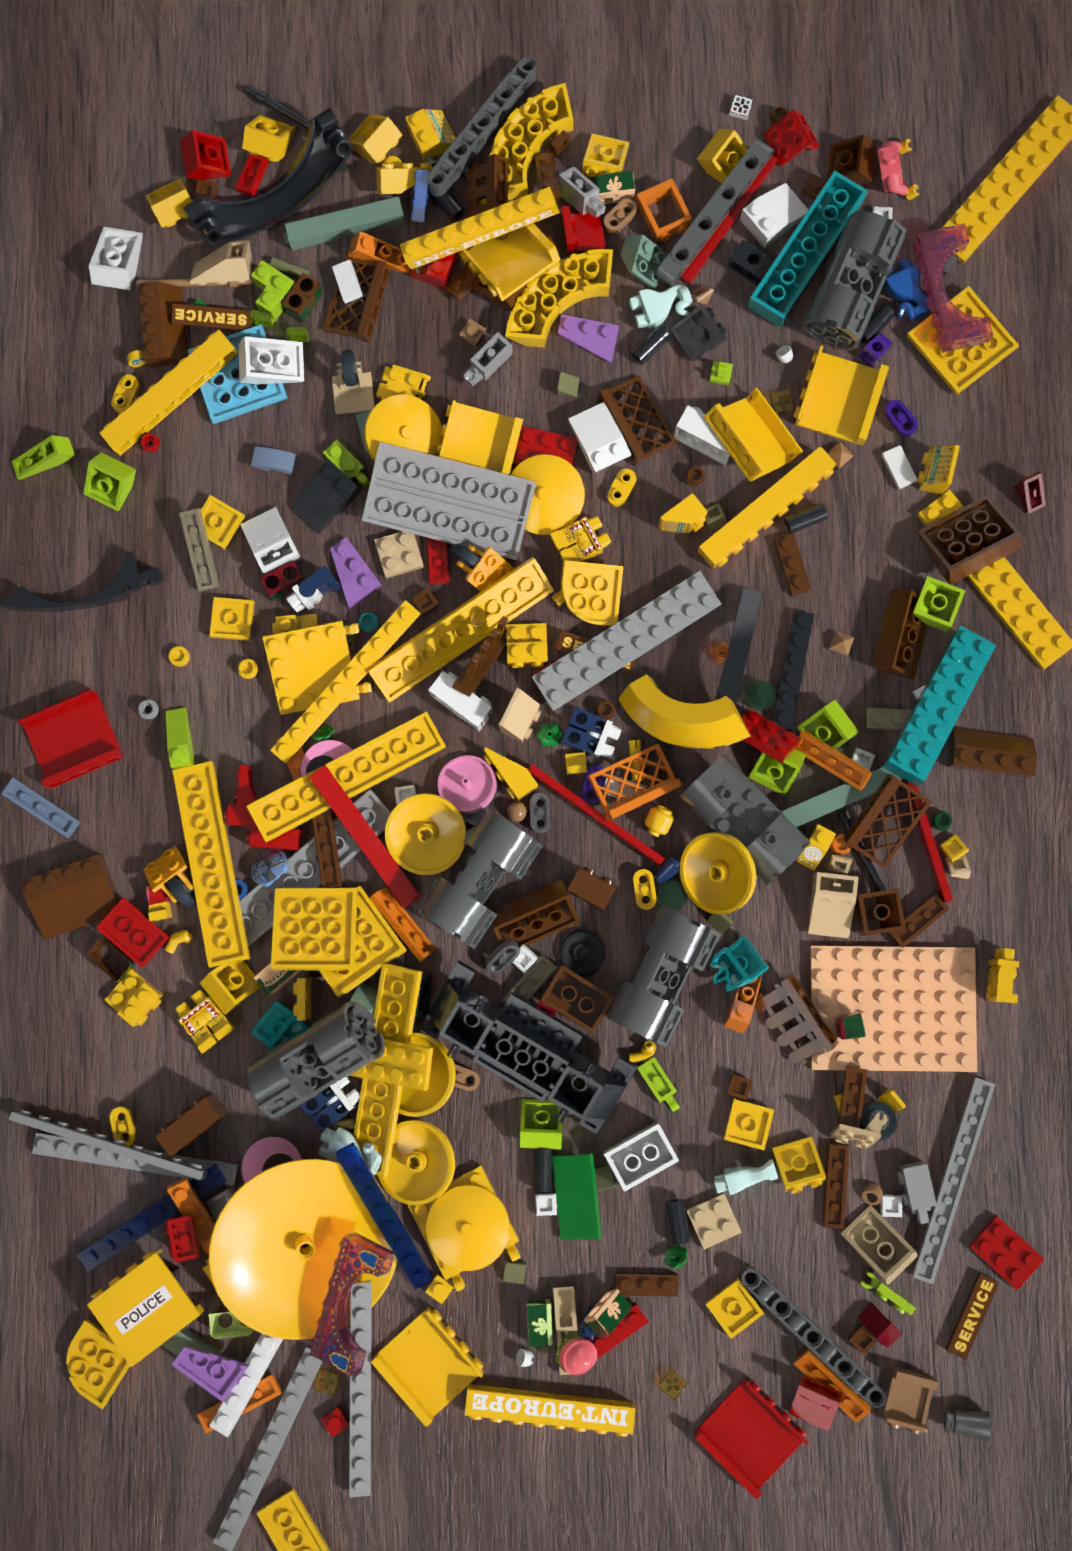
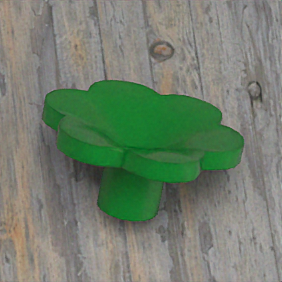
M329 724L319 726L310 737L316 741L329 740L328 738L335 732V729Z
M543 724L541 731L537 733V738L541 740L543 747H556L562 738V732L558 730V725Z
M674 1245L672 1249H668L665 1252L664 1264L672 1269L683 1266L687 1261L688 1250L685 1247L681 1248L680 1245Z

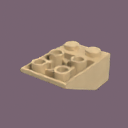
M249 240L228 242L196 262L193 267L190 284L205 285L214 282L224 284L230 281L243 283L249 280L253 265Z
M821 872L813 873L808 934L849 938L857 897L858 877Z

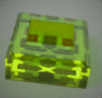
M251 311L250 317L254 324L273 327L274 319L271 313Z
M287 327V336L290 341H309L307 327Z

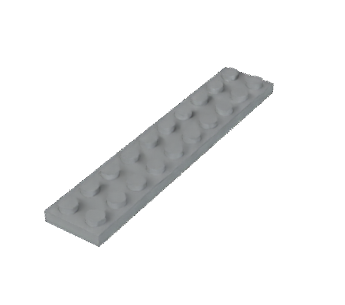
M699 571L531 678L552 711H555L721 606V602L701 571Z
M370 789L353 804L378 837L385 831L391 812ZM337 817L334 820L340 868H342L362 850ZM315 837L287 860L289 869L286 873L281 874L269 887L259 884L240 900L248 948L273 927L275 888H319L321 886Z

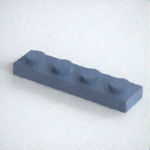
M12 777L1 793L67 838L71 837L81 822L16 778Z

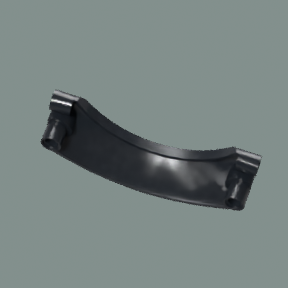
M330 107L310 120L307 137L300 154L289 170L273 184L256 192L254 196L221 198L201 194L183 206L186 214L195 223L209 245L228 243L267 230L297 213L326 187L353 151L352 143L338 125L339 122Z

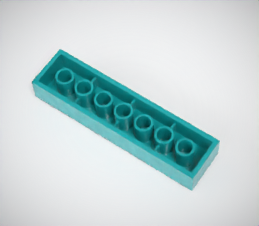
M834 171L750 297L748 308L781 328L841 237L849 216L857 212L863 204L868 190Z
M961 625L956 629L882 766L883 768L917 787L925 782L996 647L994 643Z

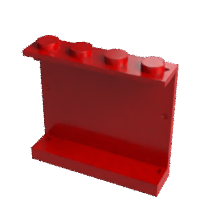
M84 689L73 698H63L59 704L44 706L41 708L42 711L35 714L28 713L23 716V719L17 721L19 725L24 726L45 779L41 781L44 788H55L124 758L96 691Z
M745 1377L693 1433L695 1439L757 1500L762 1495L761 1487L803 1442L806 1445L809 1442L804 1429L799 1425L795 1427L790 1422L792 1418L784 1410L780 1412L775 1407L777 1403L768 1394L765 1397L760 1392L761 1387L754 1380L749 1381Z

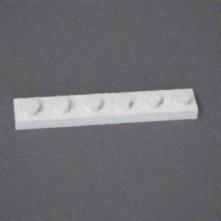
M261 1334L245 1362L249 1364L248 1368L223 1401L210 1424L211 1428L229 1437L283 1339Z

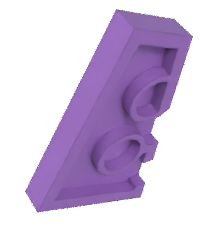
M561 314L558 336L577 347L580 346L589 351L591 355L598 356L611 365L619 325Z
M347 537L330 548L349 609L382 586Z
M185 1345L173 1361L172 1366L223 1402L244 1374L249 1364Z

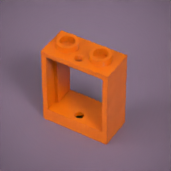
M669 179L637 194L636 204L655 243L668 241L677 233H685L692 224V217L673 179ZM672 195L683 218L659 229L648 205Z

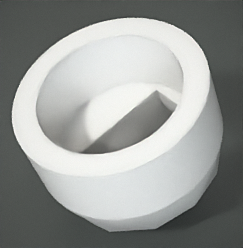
M782 346L776 351V356L780 362L788 363L792 360L793 352L790 346Z
M519 1349L516 1356L517 1365L522 1367L530 1366L533 1363L531 1361L534 1358L533 1353L528 1349Z

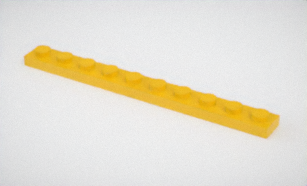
M405 600L270 751L286 764L368 673L367 670L380 660L421 613Z

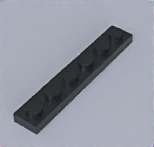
M798 610L793 612L772 722H775L787 731H791L814 619L813 613Z

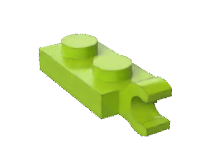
M338 440L323 452L326 458L332 461L351 481L356 479L363 488L370 483L368 478L362 473L365 469L364 466Z
M655 1057L637 1067L659 1103L665 1100L673 1112L680 1108L672 1096L677 1091Z
M866 1271L871 1280L869 1283H864L862 1280L859 1281L864 1288H875L877 1290L876 1294L884 1301L890 1299L894 1302L893 1307L904 1314L906 1311L910 1315L913 1314L916 1308L910 1302L875 1278L871 1272Z

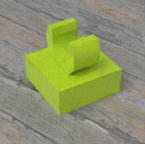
M713 361L710 382L729 386L733 364Z

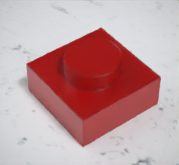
M337 1406L321 1418L331 1437H334L349 1426V1420L340 1406Z

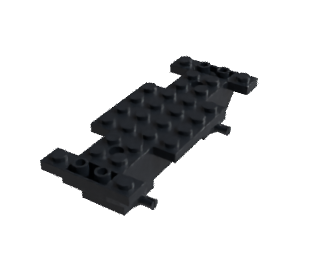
M459 960L420 1030L436 1039L439 1036L447 1039L452 1044L447 1052L448 1057L454 1051L450 1057L454 1059L459 1049L465 1050L475 1056L472 1061L539 1101L544 1102L548 1096V1100L555 1103L561 1109L555 1117L556 1121L560 1119L559 1123L564 1122L567 1114L575 1115L581 1119L579 1122L581 1126L597 1134L625 1090L638 1065L620 1055L611 1071L606 1070L574 1051L584 1034L514 992L511 993L504 1007L501 1008L487 998H484V996L469 989L468 985L477 970ZM469 1014H474L478 1020L471 1019ZM576 1078L584 1079L585 1083H579Z

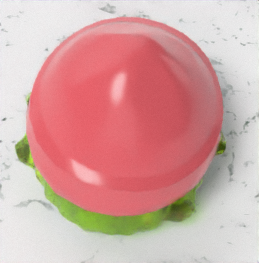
M574 1335L572 1338L567 1337L563 1340L561 1346L558 1347L555 1355L556 1362L563 1372L580 1375L593 1367L597 1360V1350L591 1341L582 1336Z

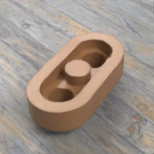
M630 198L621 200L604 218V228L606 231L612 234L620 232L636 216V202ZM629 209L631 212L625 213L624 210ZM615 222L617 225L611 226L610 224Z
M454 1063L456 1071L454 1086L466 1091L475 1090L480 1083L478 1073ZM466 1077H473V1083L468 1084L466 1082Z

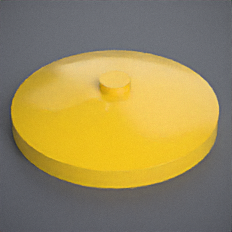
M410 395L390 396L378 403L369 413L364 427L365 445L374 462L380 441L436 456L438 444L443 443V436H440L442 425L435 411L421 399Z
M536 455L524 460L511 473L513 476L536 481L525 526L526 531L537 535H550L555 531H560L570 526L577 520L584 505L585 491L579 473L569 462L554 455Z
M429 793L417 794L406 798L393 809L386 823L385 841L390 855L402 868L420 875L437 874L451 867L462 854L467 833L466 824L458 808L446 798Z
M723 832L702 834L694 838L686 846L680 861V877L685 892L694 904L706 912L728 914L736 911L749 901L754 892L756 884L754 861L747 848L732 835Z
M412 1033L410 1044L433 1048L428 1090L425 1091L403 1086L398 1113L419 1117L437 1111L447 1102L455 1085L456 1071L454 1061L450 1058L451 1055L447 1056L448 1049L441 1041L428 1034Z
M409 1120L397 1124L388 1176H378L382 1186L394 1199L408 1205H422L439 1198L449 1187L454 1175L455 1156L451 1143L438 1127L429 1122Z
M472 1184L455 1186L445 1191L431 1207L426 1223L427 1239L434 1254L447 1266L462 1271L478 1270L494 1262L503 1252L510 1231L508 1213L502 1201L490 1190Z

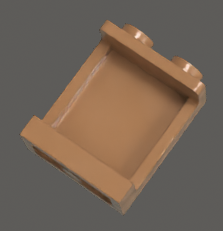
M893 1366L882 1417L887 1422V1425L893 1428L906 1427L908 1431L915 1434H920V1431L927 1433L926 1420L933 1390L937 1391L939 1382L933 1376Z

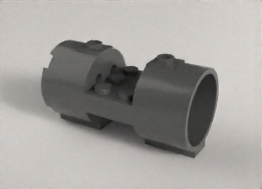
M857 211L849 216L835 248L834 259L823 284L819 286L803 322L805 324L803 329L808 335L823 344L826 342L834 345L837 344V349L854 350L858 347L874 311V305L886 277L891 272L903 244L906 228L895 219H888L872 212Z
M724 754L680 796L714 832L732 835L747 848L754 861L756 875L766 885L774 880L772 876L775 877L781 874L804 851L803 848L811 843Z
M489 809L486 810L478 824L469 829L465 835L464 843L475 850L476 853L469 857L466 868L457 875L456 883L453 885L440 876L439 879L432 883L430 895L418 911L473 949H475L497 916L496 913L483 904L505 871L521 880L543 847L521 829Z
M660 905L642 943L650 947L644 956V962L640 970L637 971L633 984L623 980L619 986L607 1018L655 1043L667 1047L685 1010L675 1005L677 997L692 967L703 972L720 933L683 914Z
M356 1001L353 1003L347 1002L316 1021L311 1028L290 1041H284L252 1061L247 1069V1079L252 1094L258 1102V1108L271 1119L276 1116H283L342 1078L350 1076L381 1057L385 1051L383 1034H378L374 1023L377 1021L372 1014Z

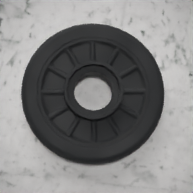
M577 931L568 935L560 948L562 964L579 976L590 975L597 971L602 965L605 956L601 940L595 934L588 931ZM580 947L588 950V956L585 959H579L576 955V951Z

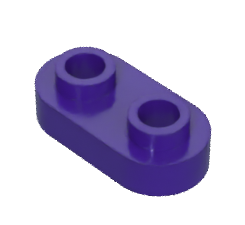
M891 400L886 405L884 410L885 416L896 431L904 437L913 435L917 430L918 423L904 403L900 400ZM895 409L897 414H893L891 410ZM903 425H908L909 430L904 429Z
M599 765L591 766L588 769L581 790V799L589 805H594L599 801L588 779L589 775L604 769ZM600 775V778L596 780L597 784L604 787L606 777ZM593 792L594 798L589 799L587 793Z

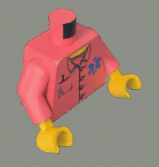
M906 139L901 142L886 141L878 149L884 193L893 192L905 195L908 200H911L919 195L915 191L918 189V186L914 184L907 188L906 185H903L899 153L904 154L912 150L907 145L911 140Z

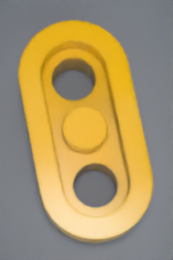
M124 375L119 380L111 400L112 407L118 413L128 409L138 395L140 383L135 376ZM131 382V385L127 387L126 383ZM119 400H124L122 404H118Z
M622 469L617 474L607 495V500L611 506L621 507L626 503L636 483V475L632 470ZM629 476L630 480L625 481L623 480V477ZM620 493L621 497L615 498L614 494Z
M646 869L638 870L633 876L636 904L643 910H649L656 904L654 878L650 871ZM640 876L647 878L646 883H640ZM643 896L649 897V903L645 904L642 902Z
M124 1106L113 1109L110 1113L113 1137L126 1141V1146L130 1147L135 1143L137 1137L132 1113L129 1108ZM120 1113H123L125 1115L124 1120H121L119 1118ZM125 1133L129 1135L128 1141L123 1138Z

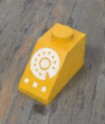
M819 824L815 825L808 837L811 841L810 845L803 848L804 851L796 859V862L814 871L828 851L836 833Z

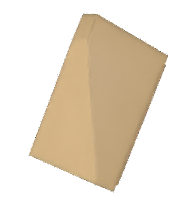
M966 855L961 856L953 863L948 858H945L950 876L964 879L970 878L971 870Z

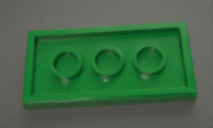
M593 1153L552 1156L561 1240L601 1239Z

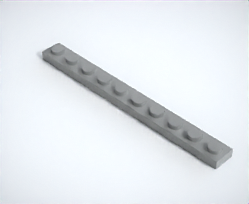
M973 1077L936 1195L937 1206L932 1208L929 1223L927 1224L911 1275L913 1278L930 1284L934 1283L994 1091L995 1084Z
M20 1109V1112H11L9 1120L198 1180H204L207 1177L208 1171L203 1170V1166L191 1162L190 1165L183 1163L181 1158L171 1156V1159L164 1157L162 1152L152 1150V1153L145 1152V1147L133 1144V1147L126 1146V1141L115 1138L114 1141L107 1140V1135L101 1133L91 1135L88 1134V1129L76 1127L75 1130L69 1128L70 1124L57 1121L56 1124L50 1122L51 1118L39 1115L38 1118L34 1117L31 1111Z
M37 1132L35 1135L32 1154L198 1180L59 1135ZM145 1149V1152L152 1153V1150ZM162 1152L165 1158L171 1159L166 1152ZM179 1154L173 1155V1157L183 1159L184 1164L190 1165L192 1162L202 1165V1169L208 1171L206 1179L200 1181L231 1186L236 1185L239 1164Z
M371 1280L350 1282L349 1354L354 1357L349 1375V1497L371 1496Z
M308 1345L213 1543L228 1551L233 1550L325 1358L323 1355L318 1354V1357L311 1354L312 1347Z

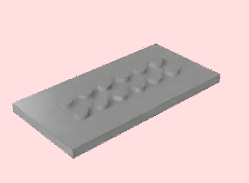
M380 441L362 521L451 544L457 543L464 547L472 545L483 552L489 546L500 556L517 560L536 481Z

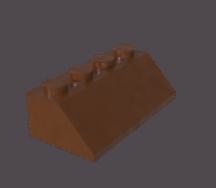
M159 281L138 283L145 360L150 367L178 365L181 359L189 356L186 326L172 324V303L184 304L183 288Z
M891 589L872 664L873 667L882 672L908 679H914L927 629V624L913 614L919 598V594L914 591Z
M953 727L948 759L949 768L1022 778L1035 776L1037 753L1033 738Z
M559 880L492 910L497 916L491 925L500 944L507 940H514L520 948L523 944L526 946L580 921L562 880Z

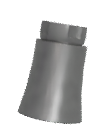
M945 1410V1432H953L956 1435L989 1442L991 1435L990 1411Z

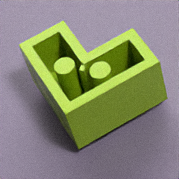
M262 260L251 274L254 284L263 290L256 300V305L259 311L264 314L266 312V314H269L267 316L276 321L285 309L282 302L294 287L295 282Z

